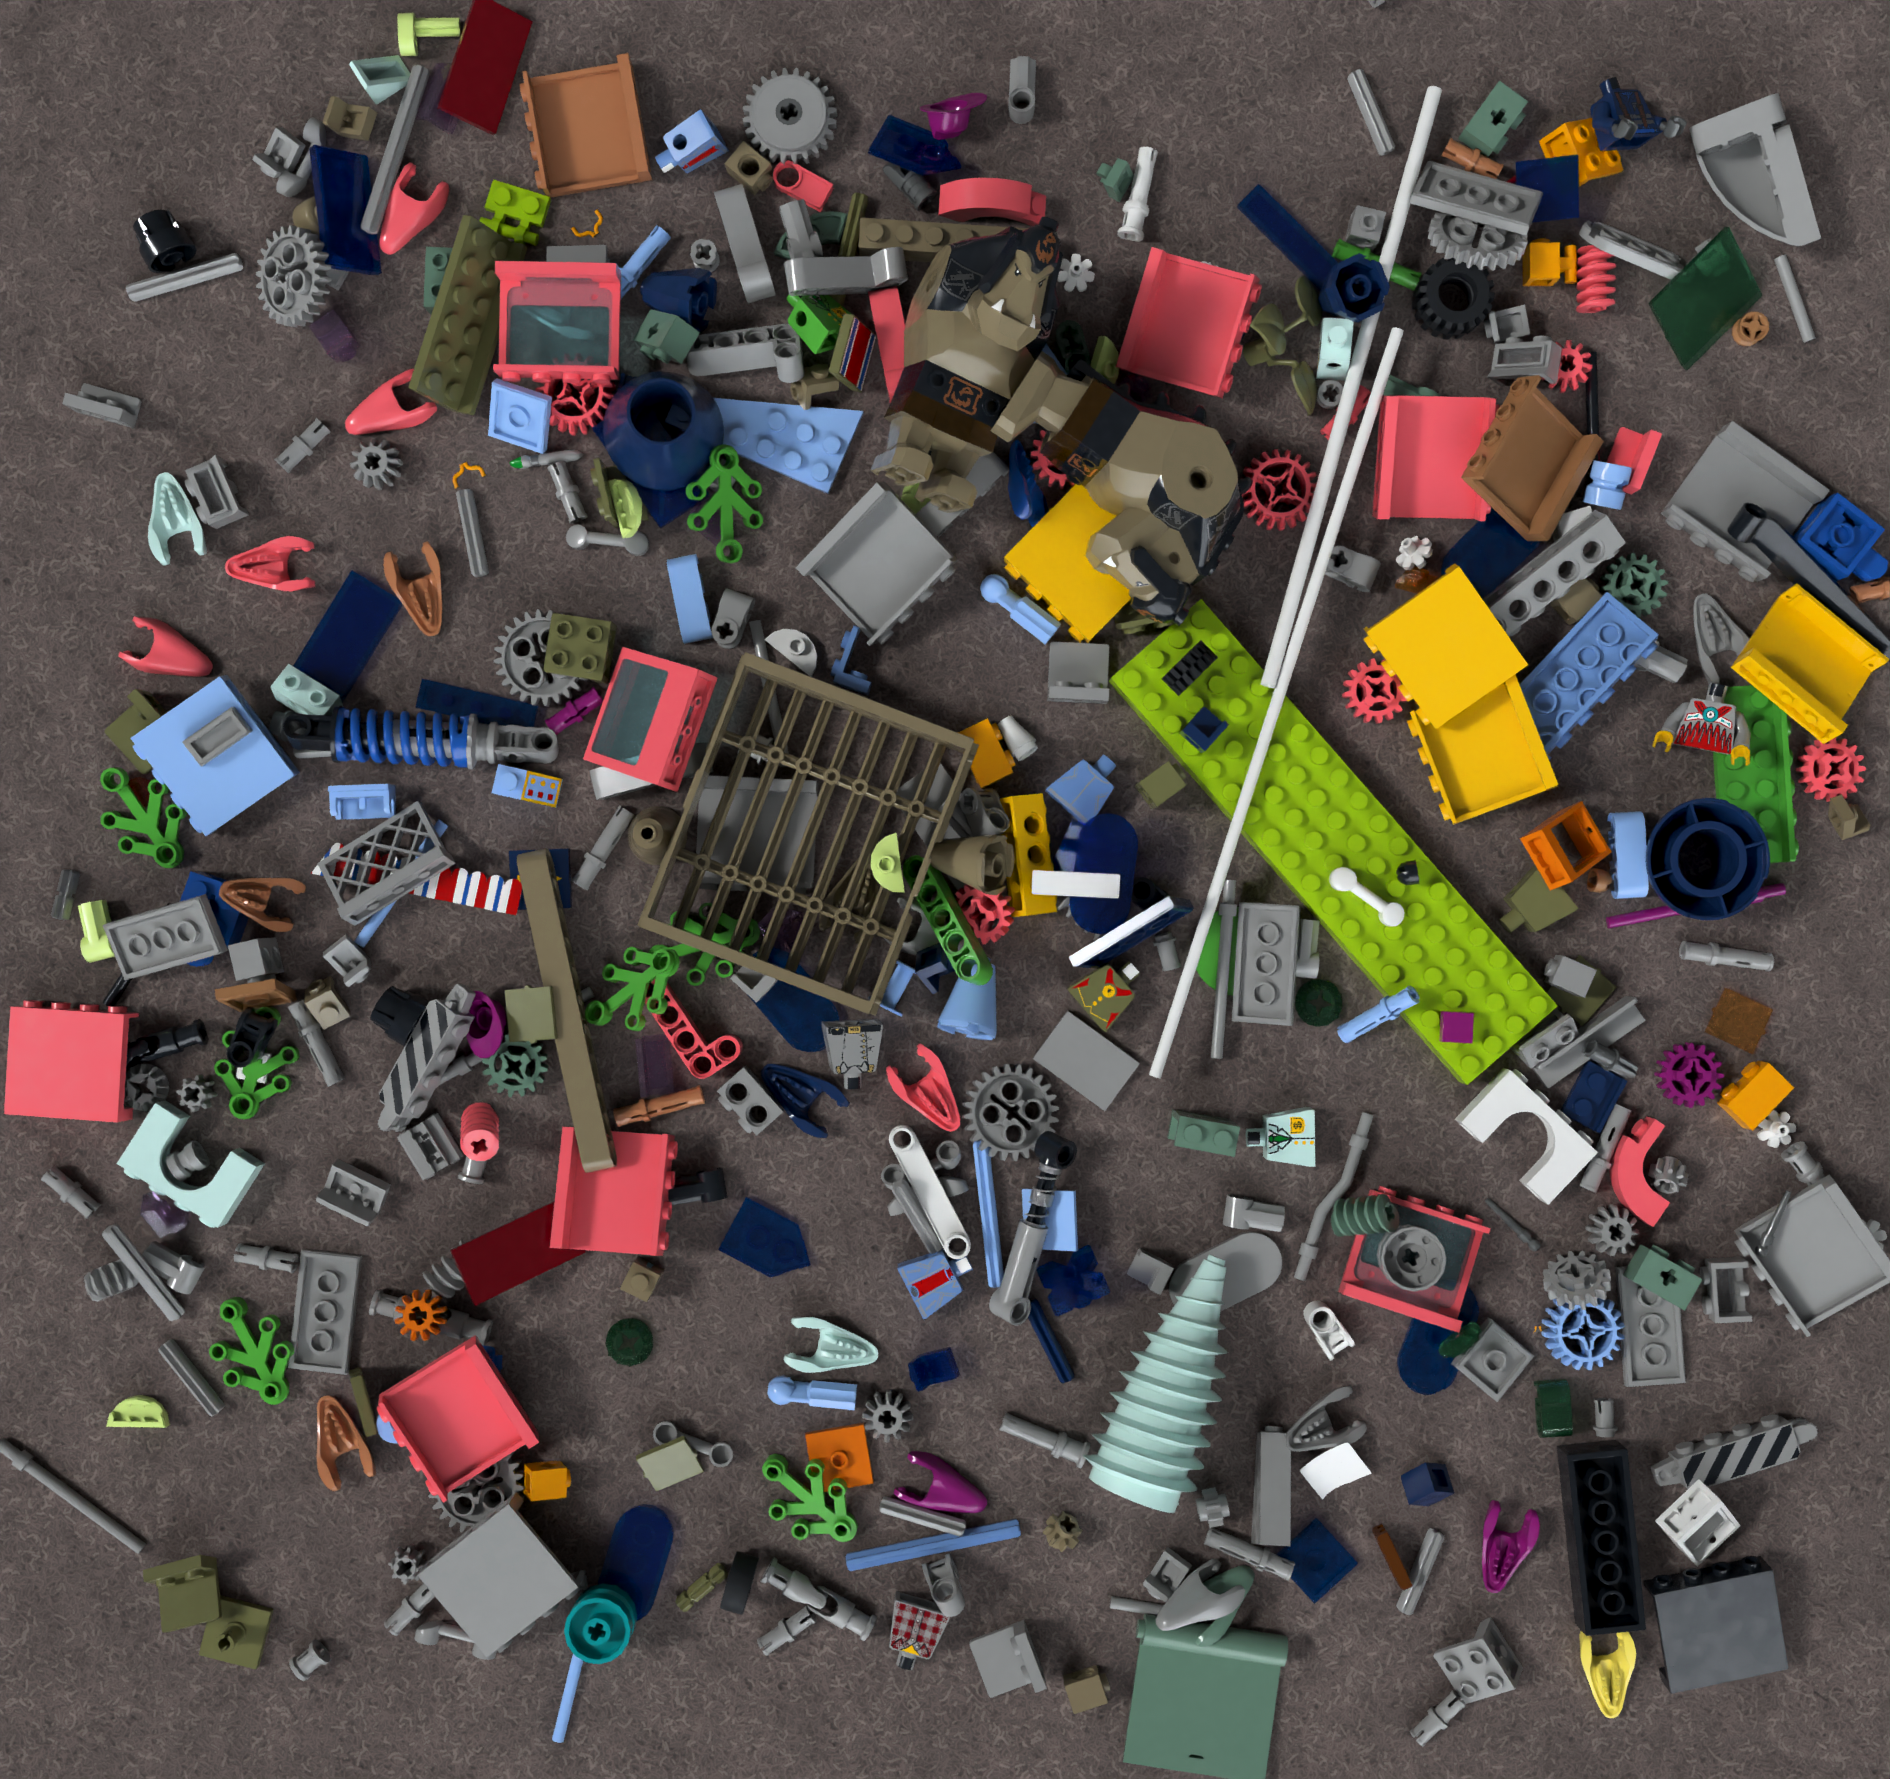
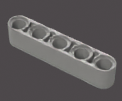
M994 452L979 457L966 477V480L972 483L977 490L975 500L980 495L983 497L996 485L994 482L1001 475L1006 476L1009 472V468ZM929 501L916 515L936 536L940 537L953 525L951 522L958 515L962 517L969 509L947 513L938 510L939 507L932 505Z

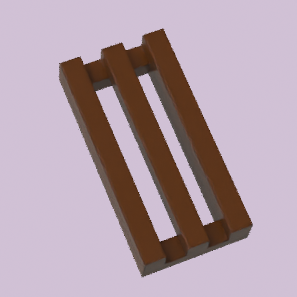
M1382 1524L1373 1527L1372 1532L1395 1581L1403 1591L1412 1587L1413 1585L1388 1532Z

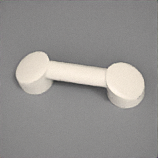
M1339 867L1331 872L1329 876L1331 887L1337 891H1351L1378 910L1379 920L1384 925L1393 927L1403 921L1405 912L1401 904L1384 901L1359 883L1355 872L1351 869Z

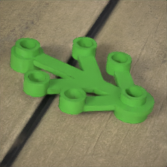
M721 444L714 447L710 453V467L697 482H691L686 487L687 497L691 500L699 501L706 496V489L718 477L719 488L698 513H692L688 516L687 524L691 530H704L708 525V520L720 507L721 541L716 547V555L724 563H736L742 557L743 550L741 544L734 540L732 507L743 517V523L747 528H759L763 523V516L760 512L754 511L732 489L731 476L742 486L741 490L746 498H758L762 493V486L758 481L752 480L738 466L739 457L736 450L730 445ZM722 454H724L726 457V463L724 465H721L719 462V458ZM751 484L755 486V492L753 495H751L748 491V488ZM695 486H698L700 489L697 497L692 492ZM752 514L757 518V522L754 525L750 523V516ZM697 516L701 519L699 527L694 525V519ZM726 545H728L730 548V554L728 556H725L723 553V549Z
M113 767L104 770L100 777L103 788L110 792L117 791L136 819L123 817L117 811H108L101 816L102 826L106 829L120 828L144 833L154 843L139 842L135 836L128 835L119 840V850L125 854L134 852L153 856L154 860L164 868L178 866L184 858V849L177 841L180 820L186 817L187 812L184 808L180 809L175 803L167 806L165 815L168 818L164 836L158 826L163 796L169 792L167 785H162V791L159 793L155 789V784L158 781L153 779L149 782L148 791L150 795L148 809L146 810L128 785L129 776L124 769ZM115 774L120 775V784L114 781ZM174 807L179 809V817L173 815L172 810ZM109 815L115 818L114 825L108 822ZM127 839L130 840L133 844L131 850H128L125 847V841ZM167 848L172 849L174 854L172 858L166 856Z
M704 903L700 906L699 915L702 919H707L703 914V909L706 906H712V903ZM677 911L674 912L670 917L671 925L674 921ZM722 912L718 923L729 930L721 933L714 932L711 940L721 944L730 943L739 919L736 920ZM688 916L684 929L700 935L704 926ZM751 919L749 925L750 935L744 938L740 951H742L744 946L755 944L760 937V927L754 919ZM662 944L655 945L648 953L653 954L659 949L668 947ZM685 944L669 947L675 950L679 957L701 951ZM706 952L702 953L695 968L687 973L689 984L698 986L704 983L705 973L714 959V955ZM725 959L719 961L715 967L717 975L722 978L731 976L734 972L735 963ZM722 963H727L730 966L728 974L720 972L719 967ZM694 971H698L701 974V980L697 983L691 979V974Z
M636 947L627 948L624 952V961L627 964L639 966L643 963L651 966L643 973L624 970L618 965L607 964L602 971L604 980L613 983L623 981L629 984L606 1002L597 1000L590 1002L585 1010L586 1020L591 1024L603 1026L612 1019L613 1011L633 997L630 1012L625 1018V1026L629 1030L641 1031L646 1024V1019L642 1015L649 983L655 980L652 996L647 1001V1009L651 1013L663 1014L668 1006L667 1000L664 998L668 978L673 976L679 967V956L673 949L662 948L651 954L643 952V950ZM636 952V957L632 960V956ZM614 969V975L611 977L610 971ZM657 1001H659V1006L656 1009L655 1004ZM637 1018V1023L634 1026V1019Z
M262 1007L256 1011V1013L265 1016L266 1013L272 1014L273 1018L278 1020V1025L280 1024V1013L274 1007ZM236 1030L224 1033L222 1042L227 1048L230 1045L228 1036L234 1034ZM286 1046L281 1049L279 1054L270 1058L265 1063H262L263 1059H260L243 1067L242 1072L245 1075L243 1087L233 1073L235 1066L228 1059H221L215 1063V1073L222 1077L232 1095L229 1101V1108L235 1117L239 1119L252 1118L259 1111L260 1102L278 1092L282 1093L290 1089L292 1084L290 1077L280 1074L272 1079L271 1084L255 1091L257 1079L284 1064L296 1062L299 1058L298 1049L294 1046ZM288 1049L294 1053L292 1060L285 1058V1052ZM223 1062L229 1066L227 1073H223L220 1070V1065ZM279 1078H283L286 1081L284 1089H280L277 1086ZM242 1099H247L250 1103L247 1110L241 1107Z
M232 1297L222 1303L220 1316L223 1320L232 1324L246 1351L234 1348L226 1341H218L210 1347V1357L215 1361H221L226 1358L255 1368L259 1377L245 1374L241 1368L233 1367L224 1373L223 1381L228 1387L242 1385L257 1390L266 1403L271 1405L279 1404L289 1394V1383L284 1375L289 1358L294 1354V1346L289 1341H282L273 1348V1356L276 1362L272 1371L267 1360L275 1331L280 1327L279 1318L276 1315L270 1314L260 1320L259 1329L262 1333L259 1344H257L244 1320L248 1311L247 1303L240 1297ZM228 1307L234 1310V1316L228 1313ZM267 1320L272 1322L273 1329L267 1327ZM217 1346L222 1348L223 1355L217 1352ZM281 1346L287 1350V1355L281 1353ZM231 1373L237 1376V1381L232 1380ZM270 1386H273L275 1388L276 1395L270 1392Z
M780 1454L768 1456L762 1467L764 1476L770 1481H779L803 1501L785 1502L781 1499L774 1500L768 1511L769 1516L773 1520L780 1521L786 1515L818 1514L825 1521L808 1522L803 1518L797 1519L791 1529L793 1537L803 1540L807 1538L808 1534H830L835 1540L840 1542H847L854 1538L858 1525L854 1516L847 1512L845 1496L847 1483L843 1479H833L828 1487V1494L834 1499L835 1511H833L826 1505L822 1475L825 1466L821 1460L812 1459L805 1468V1474L811 1481V1492L787 1472L788 1462L785 1457ZM815 1466L819 1469L820 1472L815 1473L810 1469V1467ZM770 1467L776 1468V1469L778 1470V1473H777V1474L772 1473V1472L769 1470V1468H770ZM833 1486H840L842 1491H835ZM774 1507H780L783 1513H776ZM843 1525L847 1531H840L837 1526ZM802 1526L806 1532L801 1533L796 1527Z

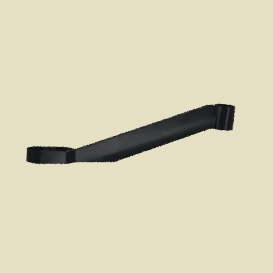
M1744 503L1727 528L1729 535L1742 543L1751 542L1755 544L1794 585L1797 583L1808 591L1820 603L1830 609L1837 617L1889 658L1890 661V637L1777 520L1768 516L1766 511L1758 505Z

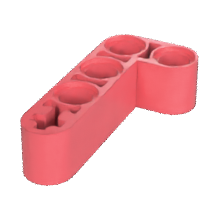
M897 286L868 292L890 403L904 369L905 322Z
M667 982L664 998L669 997L668 1006L674 1007L677 1010L678 1018L674 1023H671L665 1019L664 1013H652V1015L690 1073L699 1079L710 1077L741 1055L743 1050L742 1041L734 1034H726L708 1044ZM649 983V986H648V990H647V994H646V998H645V1002H644V1003L646 1004V1006H647V1001H648V999L651 997V996L649 995V993H648V991L651 989L650 983ZM684 1031L693 1034L695 1042L692 1047H685L681 1044L680 1036ZM724 1040H730L735 1044L736 1052L734 1055L727 1056L722 1052L721 1044ZM700 1056L707 1057L710 1060L711 1068L708 1072H702L697 1068L696 1061Z

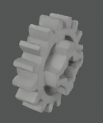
M1568 1251V1257L1566 1258L1558 1254L1556 1255L1557 1262L1549 1261L1548 1269L1543 1270L1544 1289L1548 1291L1549 1299H1557L1558 1306L1568 1303L1569 1310H1573L1575 1305H1580L1582 1310H1586V1304L1588 1303L1596 1307L1598 1306L1597 1298L1606 1300V1291H1611L1610 1270L1606 1269L1604 1260L1597 1262L1595 1254L1589 1258L1585 1257L1584 1251H1581L1578 1256H1574L1572 1251Z

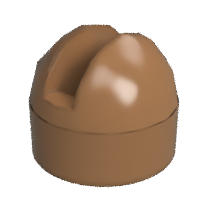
M1590 869L1587 881L1588 891L1597 893L1607 891L1610 888L1609 884L1613 881L1611 874L1603 869ZM1596 876V884L1593 885L1589 882V878Z

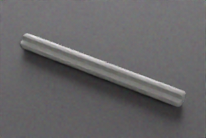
M414 65L412 67L361 223V229L372 235L377 234L430 75L429 70L421 65Z

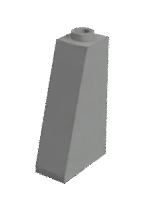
M1265 1426V1432H1257L1251 1544L1291 1546V1450L1286 1445V1433H1283V1427Z

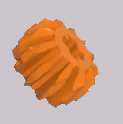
M419 1289L413 1290L412 1298L408 1295L402 1297L406 1307L396 1306L395 1311L402 1313L403 1317L395 1319V1324L404 1322L405 1326L401 1329L400 1333L404 1335L411 1330L410 1340L412 1341L417 1340L419 1335H421L423 1341L429 1340L430 1332L434 1335H438L441 1332L437 1324L447 1323L446 1318L439 1316V1313L448 1310L447 1306L438 1308L437 1304L441 1302L442 1297L438 1295L431 1300L432 1290H425L423 1296ZM420 1310L426 1311L427 1317L416 1319L415 1313L420 1312Z

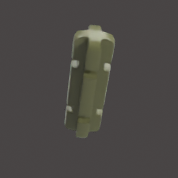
M716 1563L709 1569V1573L706 1572L690 1585L687 1592L684 1590L677 1596L675 1602L683 1612L688 1611L694 1606L695 1602H698L713 1590L716 1583L720 1584L726 1579L728 1572L721 1563Z

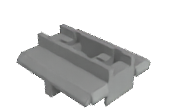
M439 1113L430 1115L425 1118V1121L411 1129H407L397 1137L422 1180H428L436 1175L435 1173L450 1164L458 1162L464 1156L452 1137L453 1134L449 1132Z

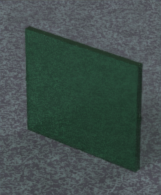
M1725 226L1648 304L1679 363L1685 370H1688L1762 296V293L1730 227Z

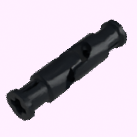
M197 1019L191 1025L181 1028L176 1026L142 1036L134 1042H128L126 1069L141 1062H149L183 1052L184 1048L196 1044L201 1046L207 1045L209 1038L203 1021ZM158 1038H159V1040H160L159 1049H158L157 1046L153 1043V1041H152L153 1039H158Z

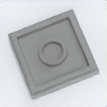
M1488 1317L1451 1364L1488 1396L1498 1402L1534 1355Z

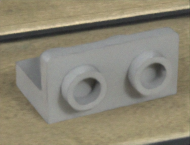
M84 383L77 396L65 393L62 404L77 413L134 428L142 402L136 397Z

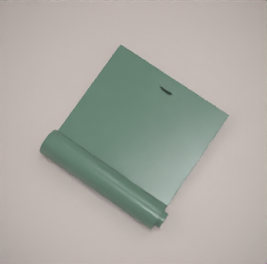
M1144 1614L1143 1620L1138 1619L1136 1626V1638H1140L1123 1762L1228 1779H1265L1281 1666H1285L1288 1655L1287 1636L1229 1627L1220 1640L1210 1646L1199 1647L1195 1643L1197 1635L1203 1633L1211 1624L1196 1622L1174 1630L1163 1631L1156 1625V1615Z

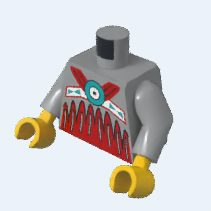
M1709 683L1706 699L1692 698L1690 702H1684L1667 717L1661 731L1656 733L1652 746L1655 748L1658 742H1664L1667 744L1665 752H1669L1673 743L1675 745L1731 755L1732 765L1735 764L1736 758L1744 757L1747 766L1750 764L1751 732L1744 714L1736 711L1737 707L1735 705L1724 703L1728 686Z

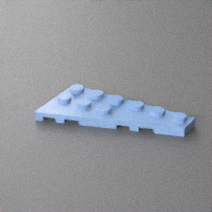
M714 398L723 420V444L732 446L741 457L827 494L830 492L864 414V411L813 406L808 410H803L800 405ZM672 404L665 423L685 432L690 425L691 419L683 409Z

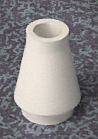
M1012 715L998 723L997 726L1002 732L1012 757H1016L1018 761L1024 760L1038 749L1035 744L1036 739Z

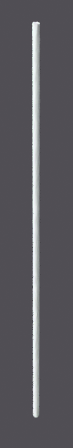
M1393 327L1391 329L1149 1075L1159 1079L1162 1076L1404 332L1400 328Z

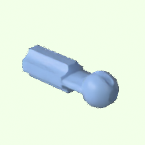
M991 574L982 581L980 591L983 598L990 603H999L1010 612V618L1045 645L1060 627L1061 623L1032 600L1026 596L1021 598L1009 588L1008 581L1003 576Z
M781 1375L776 1376L769 1382L767 1394L769 1399L778 1405L798 1402L808 1403L809 1406L855 1410L857 1384L816 1380L801 1382L793 1381L790 1377Z

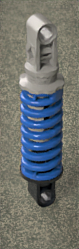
M336 705L332 716L292 714L286 718L283 724V730L293 748L297 750L330 751L334 763L358 760L364 763L371 757L375 763H383L388 758L392 764H399L404 758L408 765H415L420 759L425 766H431L437 760L441 767H447L453 759L454 766L473 770L477 761L487 760L490 764H495L497 760L512 763L535 762L547 764L553 762L559 754L557 736L549 728L523 727L519 725L500 726L497 722H490L489 725L479 723L477 714L460 716L459 723V716L457 714H451L449 722H442L443 717L441 713H435L433 721H426V714L424 712H419L416 720H410V713L408 711H402L400 719H394L393 711L386 710L383 723H377V711L370 709L367 713V722H361L360 709L354 708L349 712V709ZM300 728L307 729L302 735H293ZM542 742L552 744L548 749H539L537 747Z

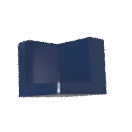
M1203 707L1179 734L1200 753H1203L1229 724L1225 720L1221 722L1206 707Z
M937 943L917 952L915 973L932 994L939 992L940 977L955 970L941 944Z
M1425 1462L1401 1475L1409 1505L1431 1506L1455 1493L1446 1464Z

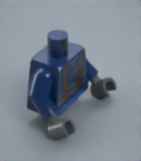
M1617 77L1609 78L1599 85L1603 97L1591 106L1590 112L1592 127L1595 129L1600 151L1637 149L1659 133L1663 132L1667 138L1683 133L1687 124L1684 118L1671 116L1667 123L1666 118L1653 115L1641 92L1638 90H1621Z

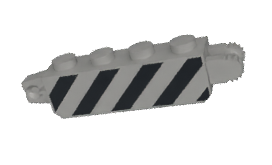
M456 984L445 1000H431L426 1006L379 1092L380 1102L385 1105L377 1124L380 1130L402 1132L407 1128L412 1118H420L421 1114L426 1110L428 1101L434 1090L441 1083L445 1070L454 1059L456 1050L469 1032L470 1025L475 1018L469 1010L476 993L466 985Z
M1775 1414L1767 1415L1760 1419L1761 1423L1751 1426L1747 1423L1738 1424L1732 1427V1432L1723 1435L1718 1432L1710 1433L1704 1436V1441L1695 1444L1693 1442L1679 1443L1675 1446L1676 1450L1668 1452V1458L1650 1466L1656 1484L1659 1486L1681 1483L1689 1489L1699 1479L1707 1487H1711L1796 1460L1801 1452L1799 1445L1815 1439L1818 1433L1817 1426L1801 1417L1786 1420Z

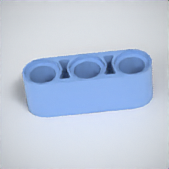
M697 554L667 560L678 623L684 644L713 638L709 624L711 619L708 605L705 603L703 595L705 590L702 575L699 574L697 565L699 564Z
M1641 811L1609 813L1607 821L1611 822V831L1608 832V840L1613 860L1610 861V874L1612 880H1614V891H1611L1614 899L1646 897L1649 883L1646 871L1647 845L1644 815Z

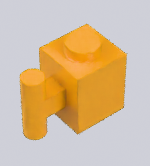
M1540 238L1531 241L1526 246L1524 255H1522L1523 286H1553L1560 279L1561 272H1564L1565 284L1577 283L1576 245L1565 246L1564 257H1560V242H1550L1549 239Z

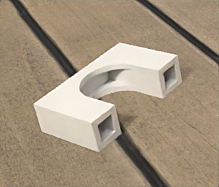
M1503 1068L1455 1120L1476 1140L1483 1143L1506 1118L1515 1113L1532 1112L1538 1116L1547 1131L1546 1150L1542 1157L1519 1181L1540 1201L1549 1205L1598 1152L1591 1146L1593 1140L1581 1130L1576 1132L1569 1126L1572 1121L1562 1111L1557 1110L1555 1112L1547 1105L1550 1100L1538 1089L1533 1092L1526 1085L1528 1079L1517 1069L1511 1071Z

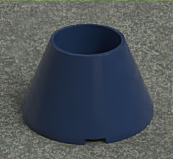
M659 371L640 375L627 382L617 391L605 413L603 435L609 456L625 477L648 489L671 491L687 487L689 483L698 480L710 467L709 456L712 449L723 444L724 426L718 405L702 385L678 373ZM656 403L674 404L683 409L691 419L689 427L680 437L667 442H656L645 438L634 427L635 421L645 408Z
M1694 799L1674 807L1656 824L1646 848V871L1655 893L1673 911L1692 919L1720 920L1741 912L1757 898V893L1769 873V846L1761 826L1746 810H1742L1722 799ZM1692 833L1701 836L1708 843L1713 855V866L1710 875L1698 887L1693 886L1684 878L1678 863L1680 847Z

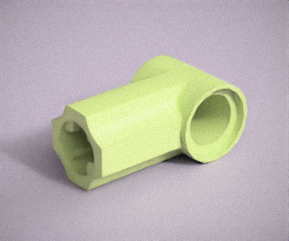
M107 900L92 901L79 905L78 909L84 932L80 948L84 959L92 963L115 957L103 928L104 924L111 922Z

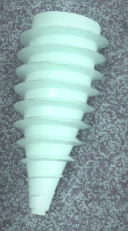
M1208 1255L1207 1260L1203 1259L1194 1277L1190 1278L1191 1282L1183 1294L1175 1296L1178 1301L1169 1314L1158 1313L1164 1321L1156 1332L1143 1331L1151 1341L1146 1350L1130 1351L1139 1361V1364L1134 1371H1119L1129 1383L1124 1391L1109 1392L1119 1402L1115 1412H1100L1110 1425L1106 1433L1091 1434L1101 1444L1098 1454L1083 1455L1093 1466L1089 1478L1094 1483L1130 1501L1167 1513H1175L1179 1505L1181 1492L1197 1491L1196 1485L1187 1477L1189 1470L1204 1469L1202 1462L1194 1455L1195 1448L1211 1446V1443L1200 1433L1202 1425H1214L1217 1423L1206 1411L1207 1403L1222 1401V1398L1211 1389L1212 1379L1226 1377L1215 1366V1355L1227 1353L1218 1344V1330L1226 1328L1225 1325L1219 1322L1221 1305L1224 1304L1222 1293L1226 1274V1267H1224L1226 1261L1212 1255Z

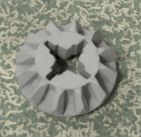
M139 1064L131 1067L126 1073L124 1102L128 1103L133 1109L144 1112L150 1111L155 1103L166 1100L169 1092V1082L165 1073L160 1068L151 1064ZM147 1079L146 1087L153 1093L146 1092L140 1096V1088L135 1083H143Z

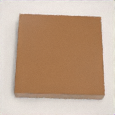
M275 978L215 989L217 1001L239 1012H243L247 1007L259 1009L291 1003L297 1000L295 990Z

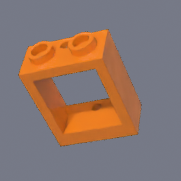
M1582 801L1561 809L1520 838L1550 891L1573 882L1612 853ZM1561 822L1582 857L1573 865L1551 830Z

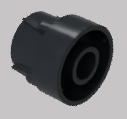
M169 210L148 212L139 217L133 224V229L140 243L139 252L151 272H170L176 268L175 263L181 259L186 263L196 254V247L187 231L181 226L179 221L175 220Z
M391 986L376 1003L370 1020L385 1030L384 1033L390 1039L405 1047L429 1001L415 993L404 992Z

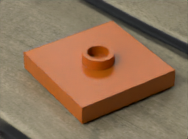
M864 1423L805 1433L809 1461L819 1459L825 1466L822 1474L824 1492L828 1491L831 1481L835 1478L843 1479L847 1483V1488L874 1484ZM810 1467L813 1472H820L817 1467ZM833 1486L834 1490L842 1489L840 1486Z

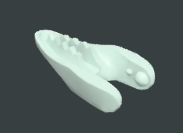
M164 472L159 474L154 484L153 506L148 526V542L153 555L162 565L170 564L171 556L167 541L171 536L184 531H191L194 550L200 556L205 555L207 547L204 532L189 499L180 484L170 473Z
M793 1317L791 1319V1323L796 1328L806 1327L819 1329L820 1331L818 1348L812 1357L799 1356L795 1353L784 1355V1362L798 1371L815 1373L871 1364L878 1358V1350L872 1343L830 1322L816 1317Z

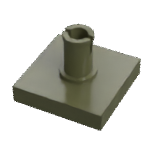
M220 1595L222 1617L218 1620L207 1622L199 1655L256 1670L260 1665L274 1609Z

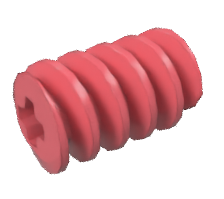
M1593 245L1580 247L1577 250L1578 255L1581 256L1577 259V266L1581 268L1577 271V278L1580 281L1576 285V289L1580 291L1576 296V301L1580 305L1577 306L1576 311L1579 313L1601 312L1606 310L1608 306L1616 303V300L1607 298L1608 294L1616 291L1615 287L1607 286V283L1616 280L1615 275L1607 274V271L1616 268V264L1607 262V259L1615 256Z
M484 1102L469 1105L461 1116L460 1147L469 1159L475 1161L491 1159L497 1154L499 1149V1117L492 1106Z

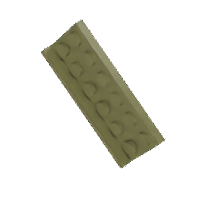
M463 215L409 383V389L451 411L472 416L475 414L499 339L500 279L495 274V261H524L527 246L522 243L511 242L474 217Z

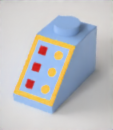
M498 764L492 793L556 808L563 779Z

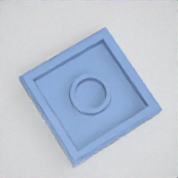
M496 378L492 382L488 436L543 454L548 446L552 396Z

